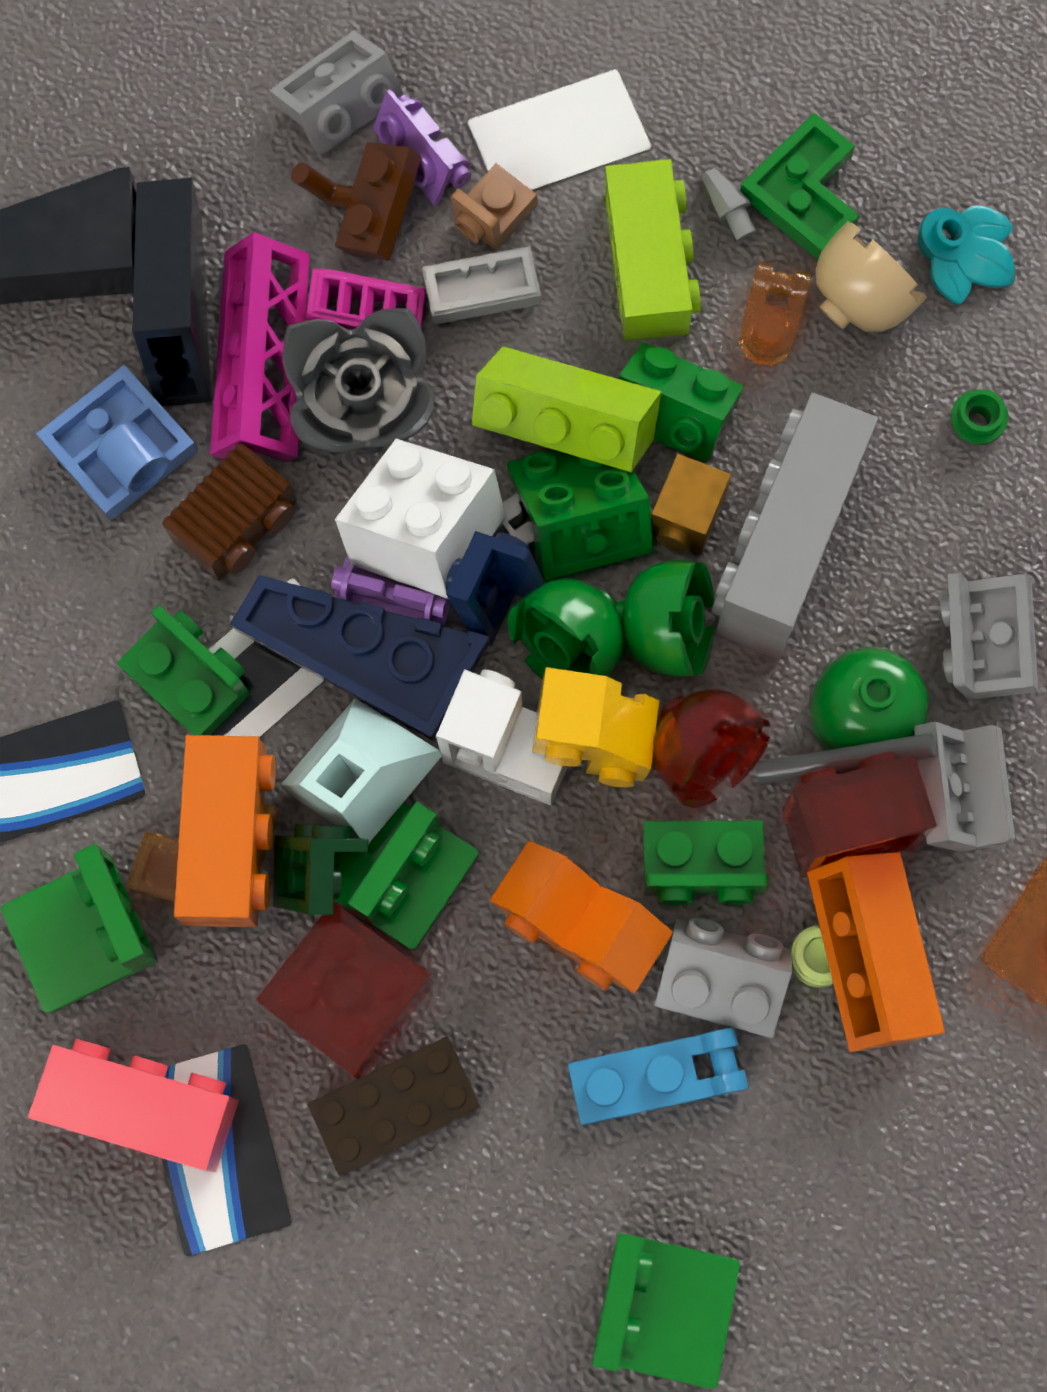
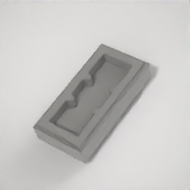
M530 246L422 267L433 325L541 304V293Z

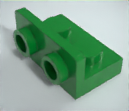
M158 604L150 612L157 622L131 647L117 664L192 735L210 736L250 695V692L239 679L246 671L223 648L220 647L212 654L201 644L199 640L205 633L184 612L179 610L172 617Z
M644 821V896H657L658 904L670 906L693 904L694 896L718 895V904L722 905L753 904L754 895H764L769 887L768 874H765L763 821Z

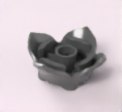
M409 308L381 309L367 315L360 325L353 330H347L332 320L313 319L287 326L282 361L286 377L297 397L296 402L290 409V422L297 437L304 444L315 449L333 453L357 450L362 454L369 455L378 452L382 447L391 446L395 439L402 441L409 439L428 424L432 415L434 398L431 388L423 381L427 357L426 343L419 323ZM365 383L369 384L370 391L361 396L351 395L350 388L354 385L362 389Z

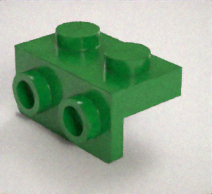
M645 342L641 343L618 378L661 391L654 440L702 462L709 461L720 432L738 404L744 385L728 379L721 372L702 368L677 357L668 349L654 347Z

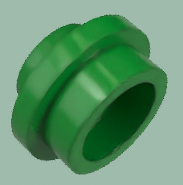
M985 389L972 390L964 393L956 400L950 413V423L955 434L963 441L972 445H987L996 441L1003 434L1008 424V411L1003 400L996 393ZM973 413L981 414L985 417L987 425L979 426L970 421L969 415Z

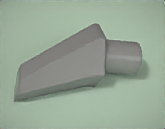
M716 168L701 174L719 218L723 221L727 220L736 241H742L756 233V229L746 210V207L751 204L750 200Z

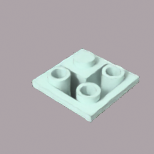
M354 698L280 786L286 793L335 826H350L349 835L351 837L369 839V844L442 755L432 745Z

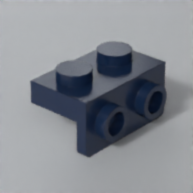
M475 531L463 558L455 560L449 570L446 580V595L468 631L490 636V643L493 644L515 594L524 597L534 589L545 584V581L529 551V546L525 542L506 533H497L496 537H492Z

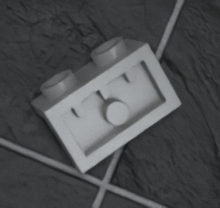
M354 30L269 90L277 107L304 128L313 149L321 155L377 117L386 90L391 89L398 98L403 96L402 88L387 53Z

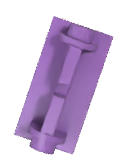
M391 89L386 90L373 130L378 135L382 144L410 147L422 156L414 184L436 206L439 204L447 185L452 184L454 188H460L470 180L469 162L465 157H462L448 138L436 142L432 141V139L438 138L441 129L425 111L418 99H411L408 95L398 98Z
M345 557L343 567L337 566L335 568L331 581V589H335L334 597L358 604L362 602L382 607L388 612L415 619L419 617L442 623V626H445L451 605L449 598L447 599L358 568L356 565L350 564L348 557Z

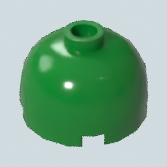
M688 560L659 562L639 573L630 584L625 600H619L616 605V610L623 624L627 649L639 665L651 672L671 677L686 678L701 675L706 669L711 655L715 626L704 628V607H713L715 601L711 576L704 563L690 562Z
M565 578L547 582L526 594L511 608L507 618L509 635L513 644L515 645L519 640H523L531 653L524 661L541 679H543L546 667L610 677L622 658L625 637L623 624L616 610V604L606 592L596 589L587 583Z
M863 647L843 653L823 669L810 693L809 712L812 719L811 726L814 736L825 750L915 736L914 726L926 724L929 697L923 678L907 659L888 649Z

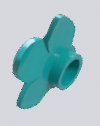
M976 205L961 213L950 208H938L931 211L921 221L917 243L921 253L931 261L930 278L936 289L954 304L960 305L967 298L972 283L991 288L1009 287L1014 283V261L1007 247L1001 243L1013 230V225L1006 216L989 207ZM942 228L950 234L952 240L944 236Z

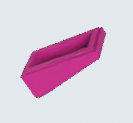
M313 268L307 306V321L313 319L332 320L347 330H353L360 325L367 315L373 313L374 301L384 302L383 309L396 308V303H407L406 308L412 311L422 331L426 289L336 270ZM329 297L338 298L336 311L327 309ZM352 299L361 300L359 316L350 314Z

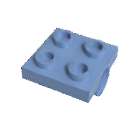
M125 365L36 433L45 447L110 521L198 452L193 440Z

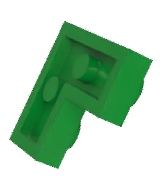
M813 113L741 183L740 191L750 200L754 208L814 258L819 260L822 250L835 233L847 221L857 226L860 217L858 213L824 186L852 158L855 145L817 114Z

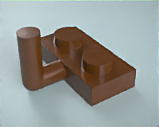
M367 142L353 186L336 184L306 163H299L293 168L291 179L295 184L326 204L346 208L335 247L347 254L389 261L422 156L410 147Z

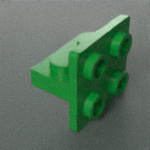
M417 801L413 807L403 802L368 844V852H338L335 855L334 863H337L340 867L342 885L340 896L334 901L409 950L415 951L477 860L478 851L440 826L437 814Z

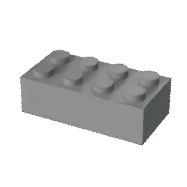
M813 392L809 397L804 412L792 409L782 433L781 444L775 460L771 459L761 483L760 494L754 511L750 510L737 542L739 545L735 552L733 563L728 562L715 594L717 597L711 610L712 614L720 616L716 636L780 661L879 417Z

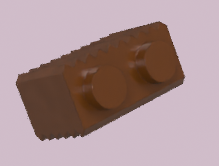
M241 442L236 444L234 450L228 452L226 459L221 460L218 467L213 468L210 475L205 476L202 483L196 485L195 490L190 492L187 498L182 500L179 506L172 510L170 516L164 518L162 525L176 545L220 582L229 571L232 574H237L251 562L256 552L253 546L268 531L275 534L289 523L294 515L295 508L293 505L297 502L292 485Z

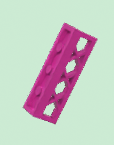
M255 232L224 252L210 456L226 459L228 452L233 451L236 444L242 442L251 451L289 462L298 457L299 438L290 422V409L296 402L297 397L286 377L282 361L284 339L280 341L267 322L268 309L275 305L287 326L306 321L310 254ZM272 259L291 266L290 287L284 291L271 272ZM271 356L284 375L283 388L277 393L264 374L265 360ZM269 408L281 426L280 441L260 435L261 413Z

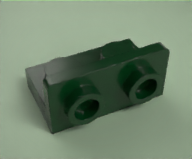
M294 824V835H275L273 907L307 915H333V900L339 898L342 885L340 867L337 863H334V852H368L369 839L349 837L350 826L330 824Z

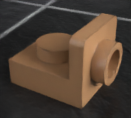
M497 163L493 165L468 194L457 189L450 197L455 216L454 224L458 230L470 241L478 243L482 240L495 251L538 205L537 194Z

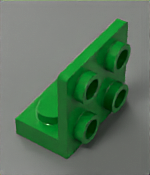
M557 450L535 452L525 458L507 463L508 475L532 521L537 567L540 569L544 581L653 553L650 500L634 471L628 472Z
M96 843L73 853L79 869L15 898L1 907V912L44 1012L49 1014L55 1013L158 963L113 857Z
M617 1232L591 1359L592 1366L618 1372L619 1368L715 1389L718 1386L740 1268L739 1261L726 1256Z

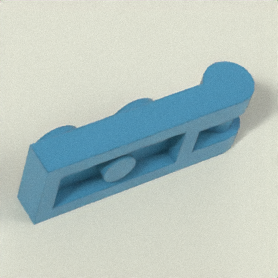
M735 1028L716 1030L693 1037L568 1063L580 1125L583 1126L749 1089L745 1070H738L734 1048L739 1046ZM710 1054L715 1076L697 1080L692 1057Z

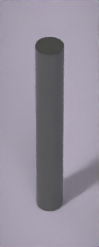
M928 733L758 761L756 763V775L759 783L763 785L933 758L937 756V747L934 735Z

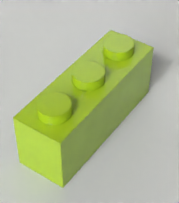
M671 159L605 166L604 198L623 342L689 335L692 314L700 313L701 301L698 280H688L686 263H693L691 230H681L679 214L686 213L684 181L674 180Z
M502 346L476 375L472 426L632 472L654 441L661 391Z

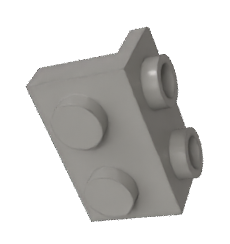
M961 573L948 574L949 592L942 593L940 600L944 625L947 628L950 627L951 648L945 649L943 653V666L948 683H953L954 687L968 700L1039 692L1032 580L1027 574L967 581Z
M936 721L914 726L915 736L932 733L937 747L936 757L912 761L914 769L920 777L922 803L919 807L918 817L921 829L926 835L927 844L965 852L1012 843L1015 840L1001 728L988 725L962 731Z
M692 918L689 921L676 919L654 1006L773 1038L792 974L793 956H791L790 948L784 947L779 940L768 935L750 934L746 937L724 931L721 925L708 919Z

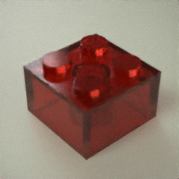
M885 752L861 760L858 763L860 769L837 775L835 767H827L806 773L799 778L801 784L794 786L781 812L801 878L808 877L807 872L847 856L901 853L913 850L937 827L915 755L896 760L894 752Z
M333 901V915H321L257 997L256 1001L348 1073L359 1079L366 1075L435 983L427 972Z

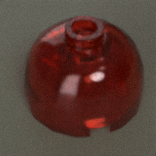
M714 688L693 692L686 697L679 696L671 700L660 713V723L656 728L653 740L652 758L658 776L667 789L684 806L697 808L709 805L717 800L716 796L710 791L729 776L732 788H734L756 766V763L760 760L769 744L770 737L762 729L763 727H771L770 722L752 704L729 691Z

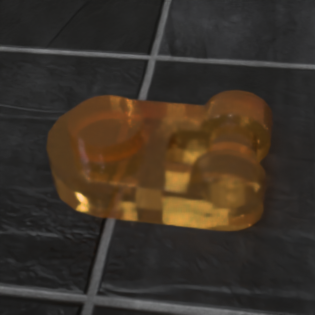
M758 261L741 326L739 343L743 353L751 361L760 365H774L782 362L790 355L794 347L812 277L811 273L796 270L795 275L774 271L773 264ZM767 293L789 297L787 307L783 308L766 304Z

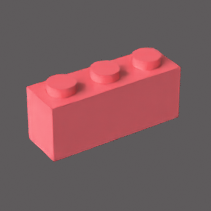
M76 1038L72 1050L52 1045L28 1118L200 1170L217 1171L239 1102L238 1099L223 1095L227 1083L192 1072L188 1084L165 1078L168 1065L134 1055L129 1067L107 1061L110 1048Z

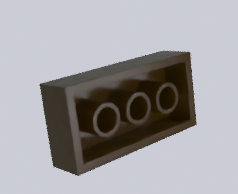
M448 1036L307 1103L339 1176H345L482 1109Z

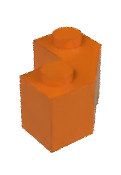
M528 840L489 900L508 915L503 925L510 931L532 944L535 943L537 938H540L580 964L576 972L590 983L605 991L613 983L635 994L673 934L672 930L639 902L600 886L565 855Z

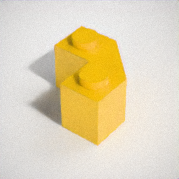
M546 667L541 682L532 752L545 754L546 762L560 766H580L581 760H587L586 774L599 775L600 783L613 787H633L635 781L644 782L651 770L659 700L646 694H637L635 698L624 697L621 695L622 683L607 676Z

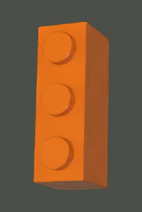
M186 735L174 917L184 926L258 927V911H267L270 882L268 874H260L262 850H271L273 821L271 814H264L265 791H274L276 762L274 755H267V750L259 736Z
M901 853L847 856L808 871L807 875L849 1053L905 1044L945 1033Z

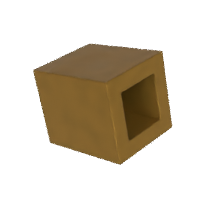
M677 454L651 514L652 535L657 536L658 542L671 550L685 553L690 549L702 554L726 498L731 474Z

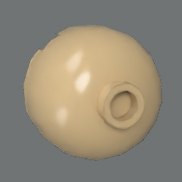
M847 221L824 247L816 266V285L826 299L819 308L842 330L849 323L865 332H883L894 328L908 318L925 301L927 296L925 293L914 291L918 286L915 280L877 242L872 240L866 246L858 237L854 239V236L861 229Z

